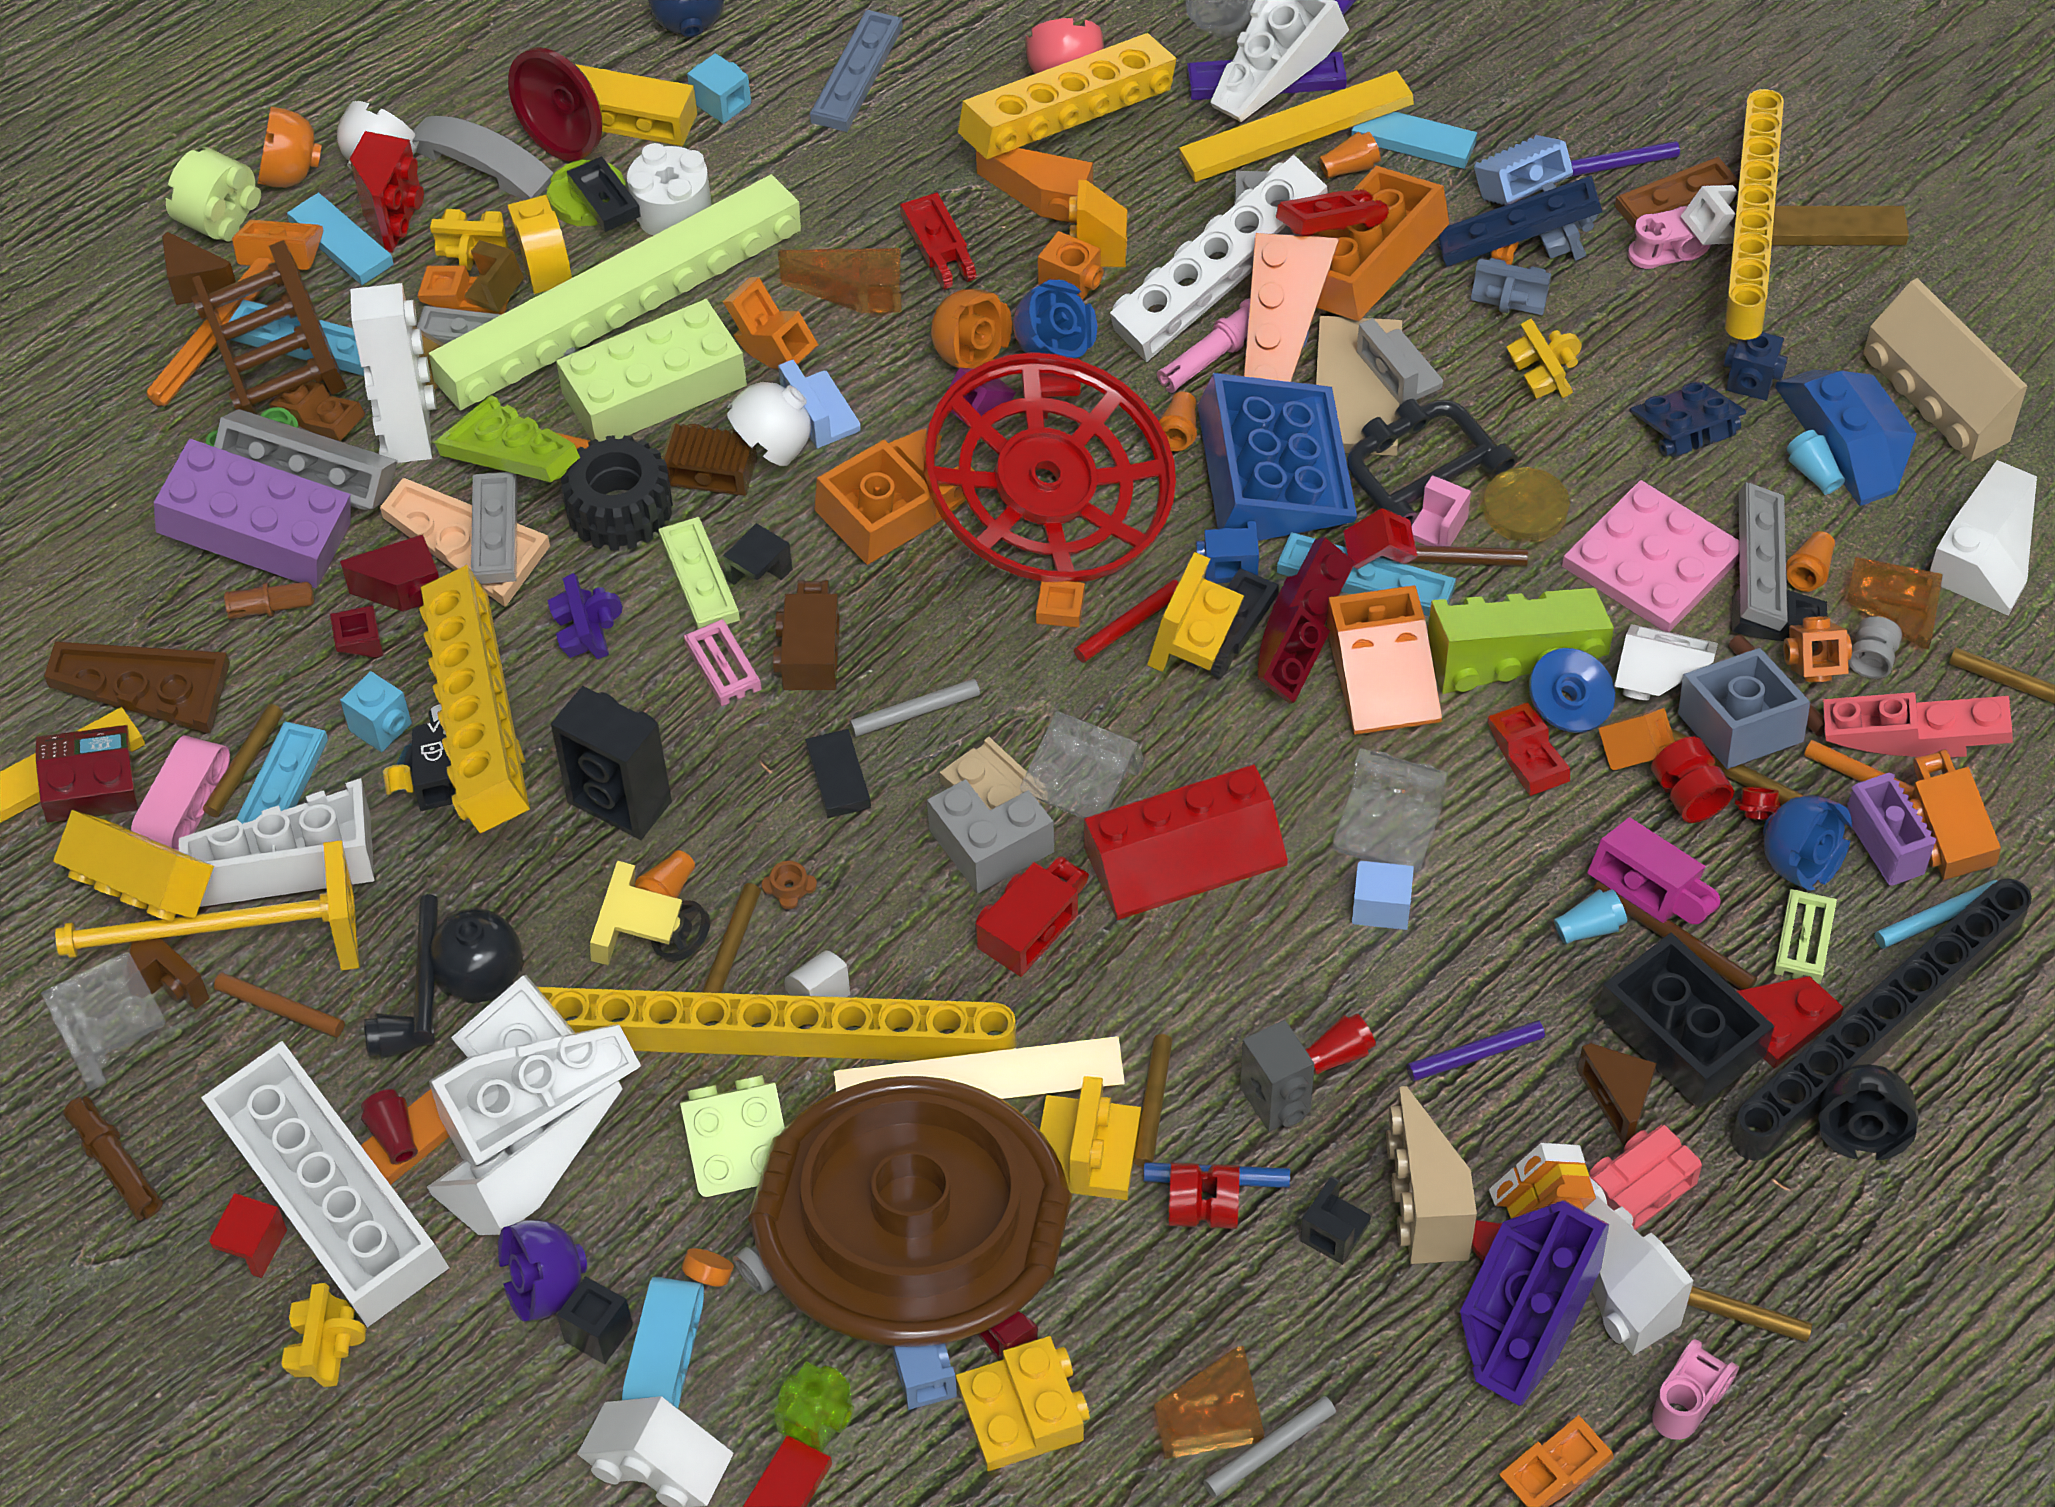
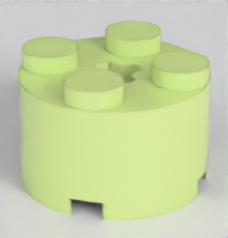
M202 147L203 150L200 152L191 150L180 159L170 176L168 186L174 189L172 200L166 198L167 212L177 222L211 238L230 242L232 237L239 231L240 225L247 217L249 211L258 206L261 199V190L255 187L254 174L247 165L208 147Z

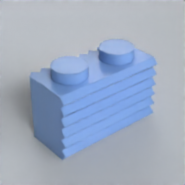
M1535 135L1534 139L1529 138L1527 142L1522 141L1521 145L1515 144V147H1509L1508 151L1502 150L1501 154L1496 153L1494 157L1489 156L1488 160L1482 159L1481 163L1476 162L1474 166L1481 196L1484 201L1488 200L1489 202L1492 201L1501 205L1505 204V206L1542 190V185L1551 181L1555 184L1573 174L1566 142L1540 135Z

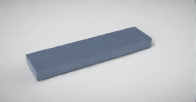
M866 9L810 112L812 124L848 132L903 28L902 18Z

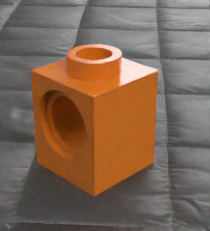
M1058 231L1038 256V285L1048 280H1064L1075 285L1081 291L1077 295L1083 300L1091 289L1095 290L1102 280L1104 269L1101 267V248Z

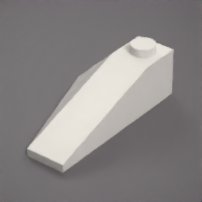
M1997 460L1956 515L1936 548L1927 581L2009 615L2027 583L2037 476Z
M616 1024L470 1056L431 1079L429 1083L439 1117L461 1158L479 1165L641 1067L620 1025Z
M616 1081L479 1165L466 1160L462 1161L427 1186L428 1190L434 1198L478 1235H500L503 1227L526 1221V1217L540 1208L621 1092L622 1087L619 1081Z
M1590 1177L1596 1199L1584 1210L1609 1224L1602 1268L1592 1287V1291L1601 1312L1606 1331L1616 1343H1623L1634 1356L1681 1327L1693 1279L1655 1235L1650 1233L1642 1237L1633 1228V1216L1623 1206L1615 1211L1607 1205V1199L1602 1188Z

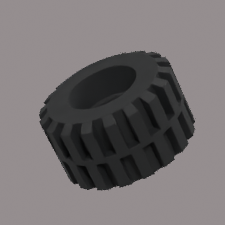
M615 435L606 436L604 441L599 442L597 439L589 441V447L587 448L580 446L577 449L580 458L561 477V488L567 519L573 532L577 531L578 537L584 542L591 540L594 547L601 549L604 545H608L610 550H619L620 546L628 545V549L637 547V542L639 541L647 543L654 539L653 532L659 533L658 529L666 527L665 521L670 520L672 515L671 506H673L668 469L665 459L661 458V453L656 448L650 449L648 442L642 439L634 442L632 436L626 435L622 439H615ZM628 490L622 494L606 495L612 491Z

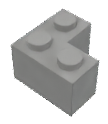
M966 779L927 799L929 831L977 894L1030 866L1033 862H1037L1054 853V821L1029 790L992 810H989Z

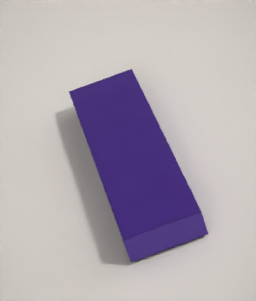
M1330 52L1323 61L1279 94L1346 89L1347 77L1342 52ZM1233 60L1187 63V77L1191 100L1212 99L1226 65L1233 62Z

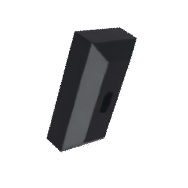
M602 156L567 171L568 183L605 232L641 217L639 204Z

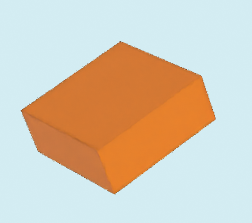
M1070 581L1041 582L1036 610V624L1079 628L1085 597V583Z

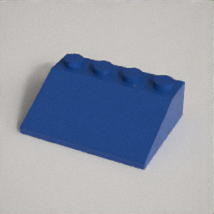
M1213 373L1198 404V412L1218 529L1247 528V521H1256L1257 538L1260 541L1290 535L1291 532L1301 533L1355 522L1357 512L1332 387Z

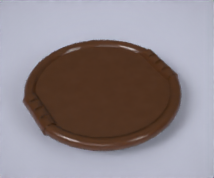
M896 1076L865 1081L832 1093L796 1116L778 1136L774 1137L771 1141L748 1220L751 1223L756 1249L764 1268L784 1296L800 1311L827 1328L854 1339L896 1347H921L950 1343L980 1334L1016 1314L1037 1295L1047 1281L1054 1277L1072 1201V1193L1069 1191L1062 1165L1053 1147L1033 1122L1015 1107L995 1095L962 1082L928 1076Z

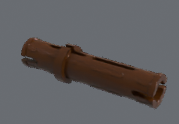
M83 1096V1099L78 1097L72 1100L65 1107L63 1115L80 1136L83 1151L88 1157H94L96 1162L99 1163L110 1182L127 1203L136 1220L141 1221L144 1217L148 1219L154 1216L161 1209L163 1201L122 1146L119 1140V1131L114 1125L108 1124L103 1119L90 1097Z

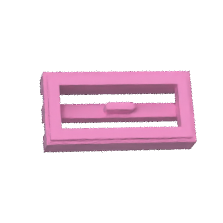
M723 619L684 635L685 646L721 706L729 704L730 697L736 696L737 700L746 697L745 691L749 689L753 693L762 690L760 679ZM718 633L744 676L743 679L738 681L712 635ZM702 640L727 681V686L724 687L698 641Z

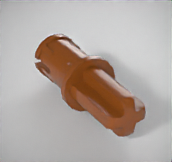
M266 582L263 583V587L227 591L224 593V599L229 620L256 614H268L269 617L274 616V611L311 606L314 604V592L312 585L308 582L270 587L269 583Z

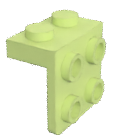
M763 1075L736 1080V1090L717 1093L716 1085L689 1090V1100L680 1102L697 1188L702 1196L709 1197L758 1186L771 1141L785 1128L775 1082L764 1083Z

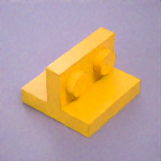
M1196 552L1193 553L1162 617L1147 666L1163 672L1171 655H1174L1209 671L1211 670L1241 606L1244 595L1204 579L1210 558Z
M1083 1077L1080 1099L1046 1095L1040 1131L1053 1147L1062 1165L1069 1191L1073 1194L1128 1201L1141 1120V1107L1111 1103V1098L1103 1097V1078Z

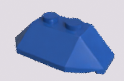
M1810 370L1776 382V390L1806 431L1815 430L1818 435L1825 436L1839 471L1845 478L1843 484L1859 506L1897 493L1917 433L1874 375L1836 370Z

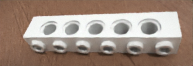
M1295 155L1291 156L1284 163L1280 162L1274 165L1267 173L1264 181L1254 189L1245 190L1237 198L1235 205L1223 216L1217 215L1211 219L1206 225L1204 232L1193 242L1187 241L1182 244L1175 252L1172 260L1162 268L1157 267L1146 276L1143 284L1132 294L1127 293L1117 300L1113 310L1110 312L1114 331L1148 362L1253 271L1256 233L1295 235L1289 226L1276 218L1277 207L1271 206L1270 203L1275 200L1288 201L1328 193L1327 186ZM1245 226H1254L1257 228L1255 231L1251 233H1242L1239 231L1241 228ZM1215 252L1226 254L1225 257L1218 260L1209 258ZM1185 278H1192L1196 280L1193 284L1189 286H1181L1178 284L1181 280ZM1156 304L1166 306L1160 312L1152 313L1147 311L1149 307Z

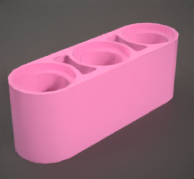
M181 736L175 743L133 819L131 830L179 851V838L195 832L205 814L203 811L204 804L229 767V748L194 737Z

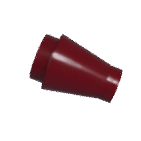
M394 1089L382 1090L366 1098L361 1104L363 1111L361 1120L386 1152L392 1164H401L414 1158L418 1150L414 1143L406 1099L399 1097Z

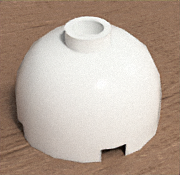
M353 101L349 104L337 128V142L341 153L349 161L347 166L351 170L350 157L364 131L409 139L414 155L419 147V141L412 142L416 135L403 121L383 109H380L378 114L367 111L369 103L363 101Z
M769 382L750 385L727 407L731 408L727 412L728 419L743 440L752 448L758 442L768 450L763 457L779 466H788L807 443L811 431L810 417L804 407L807 401L796 388L790 385L786 388L777 383Z

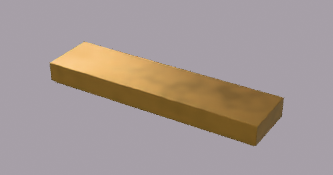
M1775 206L1772 245H1907L1909 238L1904 206Z

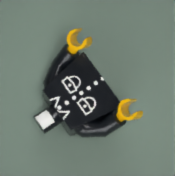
M440 704L429 710L430 723L418 725L412 730V743L404 747L396 765L389 766L383 770L386 795H391L395 790H406L407 793L414 792V786L420 812L453 804L452 795L456 794V789L447 773V767L451 765V760L447 756L442 744V739L447 736L437 715V712L442 710ZM516 738L520 761L522 764L526 761L519 740Z

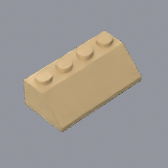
M1918 278L1910 281L1870 326L1863 355L1871 366L1877 368L1893 384L1898 393L1904 395L1920 411L1926 421L1931 422L1947 438L1949 444L1954 449L1959 450L1972 462L2011 441L2027 385Z

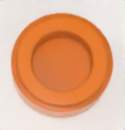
M691 1248L687 1250L681 1268L693 1280L706 1285L720 1287L728 1284L734 1265L725 1257L714 1252Z

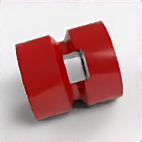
M1695 736L1685 737L1668 745L1657 754L1651 765V770L1664 791L1670 793V800L1682 819L1688 823L1701 822L1716 815L1729 804L1734 795L1732 785L1721 768L1714 766L1715 760L1702 739Z
M1171 1162L1169 1226L1196 1227L1201 1220H1206L1210 1228L1238 1229L1240 1165L1212 1164L1208 1171H1202L1198 1163ZM1202 1192L1216 1195V1198L1202 1200Z

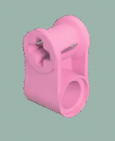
M1684 206L1671 211L1646 214L1639 217L1634 228L1636 239L1629 246L1628 257L1634 265L1640 268L1654 269L1661 265L1697 259L1708 251L1711 244L1703 245L1681 218L1682 213L1688 207Z
M1693 1339L1660 1388L1652 1413L1653 1424L1656 1430L1663 1436L1675 1440L1688 1438L1692 1435L1712 1406L1717 1404L1733 1382L1739 1366L1733 1362L1728 1365L1703 1350L1702 1342ZM1669 1404H1680L1688 1411L1675 1410Z

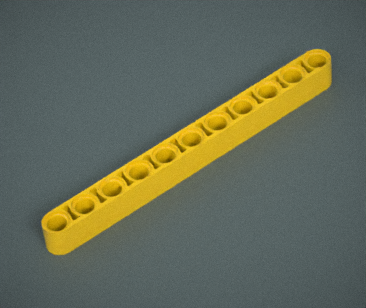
M537 987L564 1020L573 1016L578 1017L574 1020L566 1021L575 1033L617 1024L620 1025L633 1051L919 1061L1016 1049L1017 1046L1015 1015L1009 1007L996 1002ZM616 1018H625L620 1022H611ZM662 1020H672L666 1024H658ZM711 1021H718V1022H719V1023H717V1024H715V1025H711V1026L704 1025V1024H706V1023H708V1022H711ZM756 1023H766L762 1027H752ZM806 1024L814 1025L807 1029L798 1028ZM850 1026H859V1027H861V1028H859V1029H857V1030H852V1031H850V1030H845L846 1028H848V1027H850ZM901 1027L908 1028V1030L904 1032L892 1031L896 1028ZM945 1029L955 1030V1032L949 1034L940 1033V1031ZM990 1031L1003 1032L1000 1035L994 1036L987 1034Z

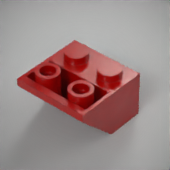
M364 131L350 157V163L363 216L382 247L388 252L393 253L400 238L406 236L409 221L415 209H420L423 203L424 189L419 184L417 175L418 162L413 157L409 139Z

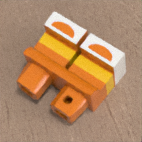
M1540 1143L1516 1165L1517 1168L1513 1167L1489 1189L1494 1205L1507 1207L1511 1219L1564 1200L1584 1210L1596 1199L1580 1145Z

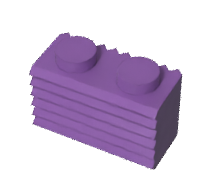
M1886 773L1855 784L1852 787L1853 791L1850 793L1851 797L1848 798L1850 801L1847 803V808L1852 818V828L1887 883L1893 886L1925 874L1937 838L1931 837L1932 831L1927 830V824L1921 822L1922 817L1917 815L1918 810L1912 808L1913 802L1907 801L1909 796L1903 794L1904 788L1898 787L1900 781L1894 780L1895 774Z

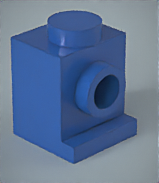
M1247 521V528L1204 530V541H1196L1195 551L1210 558L1205 579L1216 584L1230 583L1239 568L1258 575L1259 548L1256 521Z

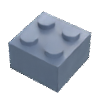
M1761 648L1683 674L1678 714L1695 734L1702 739L1703 743L1724 767L1729 769L1804 742L1810 701Z

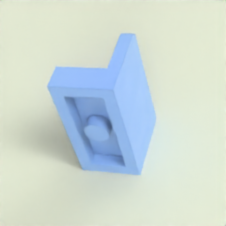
M794 360L778 365L780 385L784 388L788 385L793 386L807 401L804 407L810 417L811 431L809 437L817 449L861 430L859 420L827 371H821L804 377Z

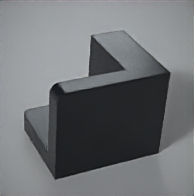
M757 523L723 555L726 580L733 585L745 574L754 580H758L766 572L782 581L793 570L790 543Z
M1331 1176L1302 1218L1300 1242L1343 1265L1369 1226L1371 1216L1339 1198L1340 1180Z
M587 1276L584 1277L557 1313L564 1341L604 1365L633 1327L627 1299Z

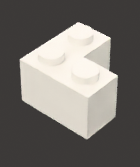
M662 1396L605 1402L577 1455L592 1465L591 1472L597 1478L610 1484H618L623 1481L645 1482L657 1492L656 1498L667 1507L707 1506L734 1454Z

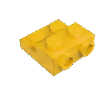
M1051 1336L1004 1350L1003 1360L955 1375L956 1385L987 1471L1084 1441L1083 1421L1090 1419L1087 1403L1081 1390L1071 1392L1067 1377L1073 1376L1069 1355L1064 1346L1055 1349Z

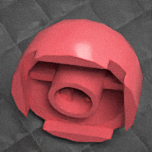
M1073 18L1049 20L1033 27L1030 38L1027 35L1025 37L1026 55L1034 74L1104 49L1103 34L1100 26L1088 20H1085V27L1073 25Z

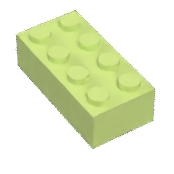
M707 299L556 360L563 396L590 439H597L599 442L606 440V436L615 435V439H621L624 435L628 436L747 386L743 352Z

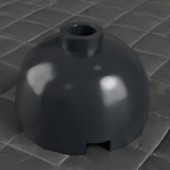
M471 908L460 910L448 916L435 930L429 945L430 961L435 970V983L442 993L447 996L450 993L454 996L462 997L463 1002L475 1004L496 999L514 984L513 979L517 976L519 969L522 971L524 966L523 952L518 935L508 920L490 910Z
M1865 1064L1847 1068L1839 1072L1823 1092L1819 1107L1820 1132L1823 1140L1832 1150L1847 1158L1858 1159L1855 1150L1876 1153V1161L1886 1160L1903 1153L1914 1142L1917 1134L1918 1111L1913 1090L1899 1074L1886 1067Z

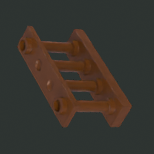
M285 240L269 246L275 262L268 264L269 269L212 293L209 292L200 275L192 278L198 294L191 296L200 318H208L235 387L234 391L229 392L231 401L236 410L240 409L256 415L258 413L255 404L312 380H315L316 383L324 380L331 395L347 389L298 266ZM277 284L278 287L285 285L287 294L281 296V301L226 324L222 323L217 308ZM286 316H290L291 319L298 317L300 325L294 327L295 332L235 356L229 340ZM301 347L304 351L307 349L311 350L313 358L307 360V365L248 389L242 372Z

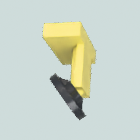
M617 861L590 941L591 961L609 965L619 932L650 939L654 951L666 961L677 962L694 954L704 943L710 929V917L706 909L695 901H682L681 899L634 887L635 865ZM700 912L701 925L693 941L687 946L686 938L692 930L691 921ZM671 941L676 944L679 951L664 953L660 942L669 945Z

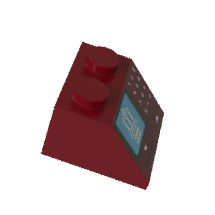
M128 725L36 737V769L40 803L47 823L68 820L71 810L92 816L138 810Z

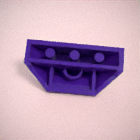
M1565 1200L1502 1222L1460 1310L1468 1349L1474 1365L1472 1368L1476 1382L1518 1406L1524 1404L1559 1358L1599 1275L1609 1230L1608 1223Z

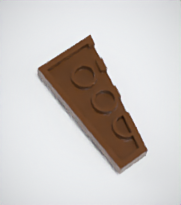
M55 641L44 678L50 688L119 708L122 707L126 710L210 734L230 662L226 652Z

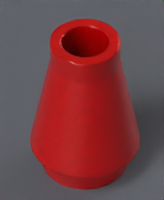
M1356 1013L1349 1018L1343 1015L1305 1050L1315 1063L1314 1074L1318 1075L1325 1070L1369 1056L1368 1050L1376 1046V1041L1363 1018Z

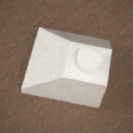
M1631 624L1626 634L1615 686L1624 688L1623 695L1635 699L1649 700L1650 694L1660 696L1683 681V674L1713 663L1718 643Z

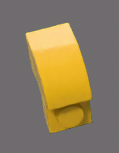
M547 195L508 204L509 216L520 244L524 268L533 293L548 291L571 279V269L556 213L552 211Z

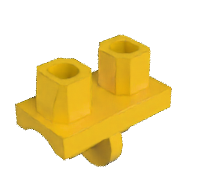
M446 209L441 219H432L430 230L435 240L436 256L459 258V266L465 265L467 270H471L473 267L474 258L471 250L479 240L509 248L501 212L486 211L482 214L480 221H468L466 213L460 209Z
M1532 318L1522 323L1521 327L1525 335L1509 344L1506 348L1519 371L1536 361L1540 362V366L1523 375L1535 398H1540L1556 389L1562 399L1572 394L1573 390L1565 379L1566 373L1561 365L1566 364L1568 368H1573L1578 364L1576 356L1582 348L1579 338L1572 333L1562 335L1560 331L1556 330L1549 335L1551 342L1548 345Z
M326 1283L313 1284L310 1298L291 1303L289 1315L291 1327L299 1334H304L302 1343L288 1345L284 1348L281 1364L294 1377H312L323 1387L337 1386L341 1358L348 1356L349 1346H356L365 1341L367 1328L364 1324L354 1320L355 1309L349 1307L350 1304L346 1300L333 1296L329 1292V1286Z

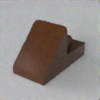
M161 938L131 942L126 983L136 1005L141 1004L161 987L173 1000L178 1001L182 998L194 1010L210 999L200 973Z

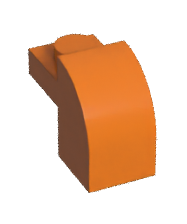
M749 277L722 301L739 328L733 335L737 342L750 356L770 368L779 369L778 365L790 360H794L798 364L819 345L799 311H779L760 277Z

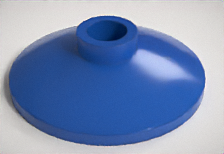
M1560 648L1545 654L1533 667L1529 680L1530 696L1539 714L1551 725L1567 732L1582 733L1597 728L1611 714L1615 703L1614 684L1606 668L1592 655L1578 649ZM1561 691L1569 693L1572 701L1566 699Z

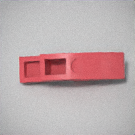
M1911 692L1823 699L1826 741L1848 748L1886 755L1922 757L1946 749L1950 757H1967L1966 746L2013 743L2009 696L1916 703V694Z

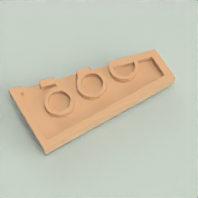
M402 478L381 505L382 517L410 538L423 534L430 553L453 570H457L465 565H468L471 569L472 505ZM517 523L516 581L481 584L486 593L506 607L549 549L548 535Z

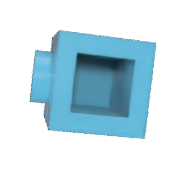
M716 53L687 73L689 85H694L696 106L723 124L751 104L748 75L735 63L728 62Z
M372 671L340 700L349 731L380 752H383L412 724L404 692Z

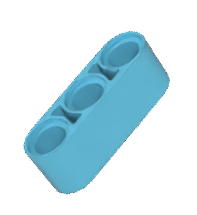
M652 1277L624 1381L622 1400L662 1396L678 1409L703 1308V1283Z

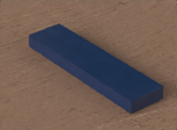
M1591 175L1449 225L1438 236L1443 259L1448 267L1602 213L1603 210Z

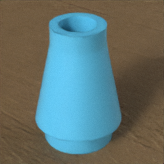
M1808 430L1793 439L1787 446L1786 451L1790 455L1789 462L1818 486L1824 495L1834 492L1845 482V478L1839 471L1824 435H1818L1815 430Z
M1600 889L1564 915L1554 919L1556 930L1565 945L1576 940L1619 932V926L1627 923L1624 907L1613 889L1602 892Z

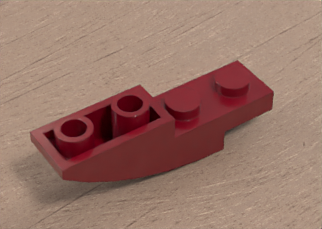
M1326 537L1315 539L1297 575L1286 577L1269 616L1260 648L1258 679L1289 704L1295 703L1330 633V630L1324 626L1327 620L1329 597L1339 596L1356 563Z

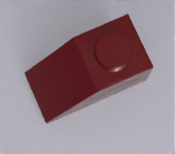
M423 534L340 561L349 594L402 612L423 606L421 587L439 578L437 568Z

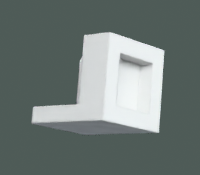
M1733 185L1702 186L1682 213L1681 218L1703 245L1733 243L1734 229L1729 223L1736 214L1729 204L1738 193Z

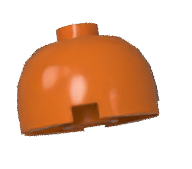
M271 106L258 184L287 188L303 181L310 167L318 168L322 144L314 143V129L309 121L299 113Z
M962 289L947 296L941 302L932 319L931 338L933 346L943 361L958 369H974L985 362L994 360L993 358L999 353L1001 347H1008L1013 325L1011 312L1006 303L1000 302L998 295L985 290Z

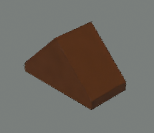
M169 232L162 236L167 278L176 305L193 302L191 296L198 294L192 280L195 276H201L210 293L236 283L229 261Z
M1589 1043L1582 1046L1577 1071L1625 1147L1626 1143L1636 1134L1657 1063Z

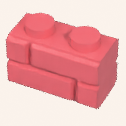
M1660 1125L1649 1134L1645 1130L1639 1131L1626 1143L1624 1153L1614 1160L1610 1157L1601 1159L1589 1172V1176L1602 1188L1607 1199V1205L1614 1211L1623 1206L1633 1216L1632 1226L1637 1230L1698 1183L1702 1164L1700 1159L1686 1145H1682L1680 1139L1667 1126Z

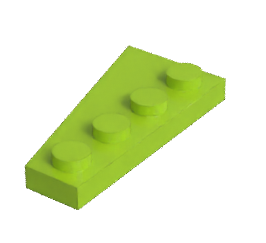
M493 395L488 396L434 441L440 456L548 482L561 478L566 473V470L580 458L574 443L548 428L541 430L535 420L530 417L521 418L515 408L508 404L504 407L501 406L498 398Z

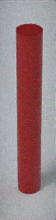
M1173 579L1075 647L1074 653L1078 660L1085 663L1168 605L1179 582Z

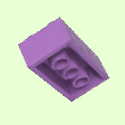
M189 438L154 501L156 533L299 583L308 582L312 587L318 588L350 526L351 494Z

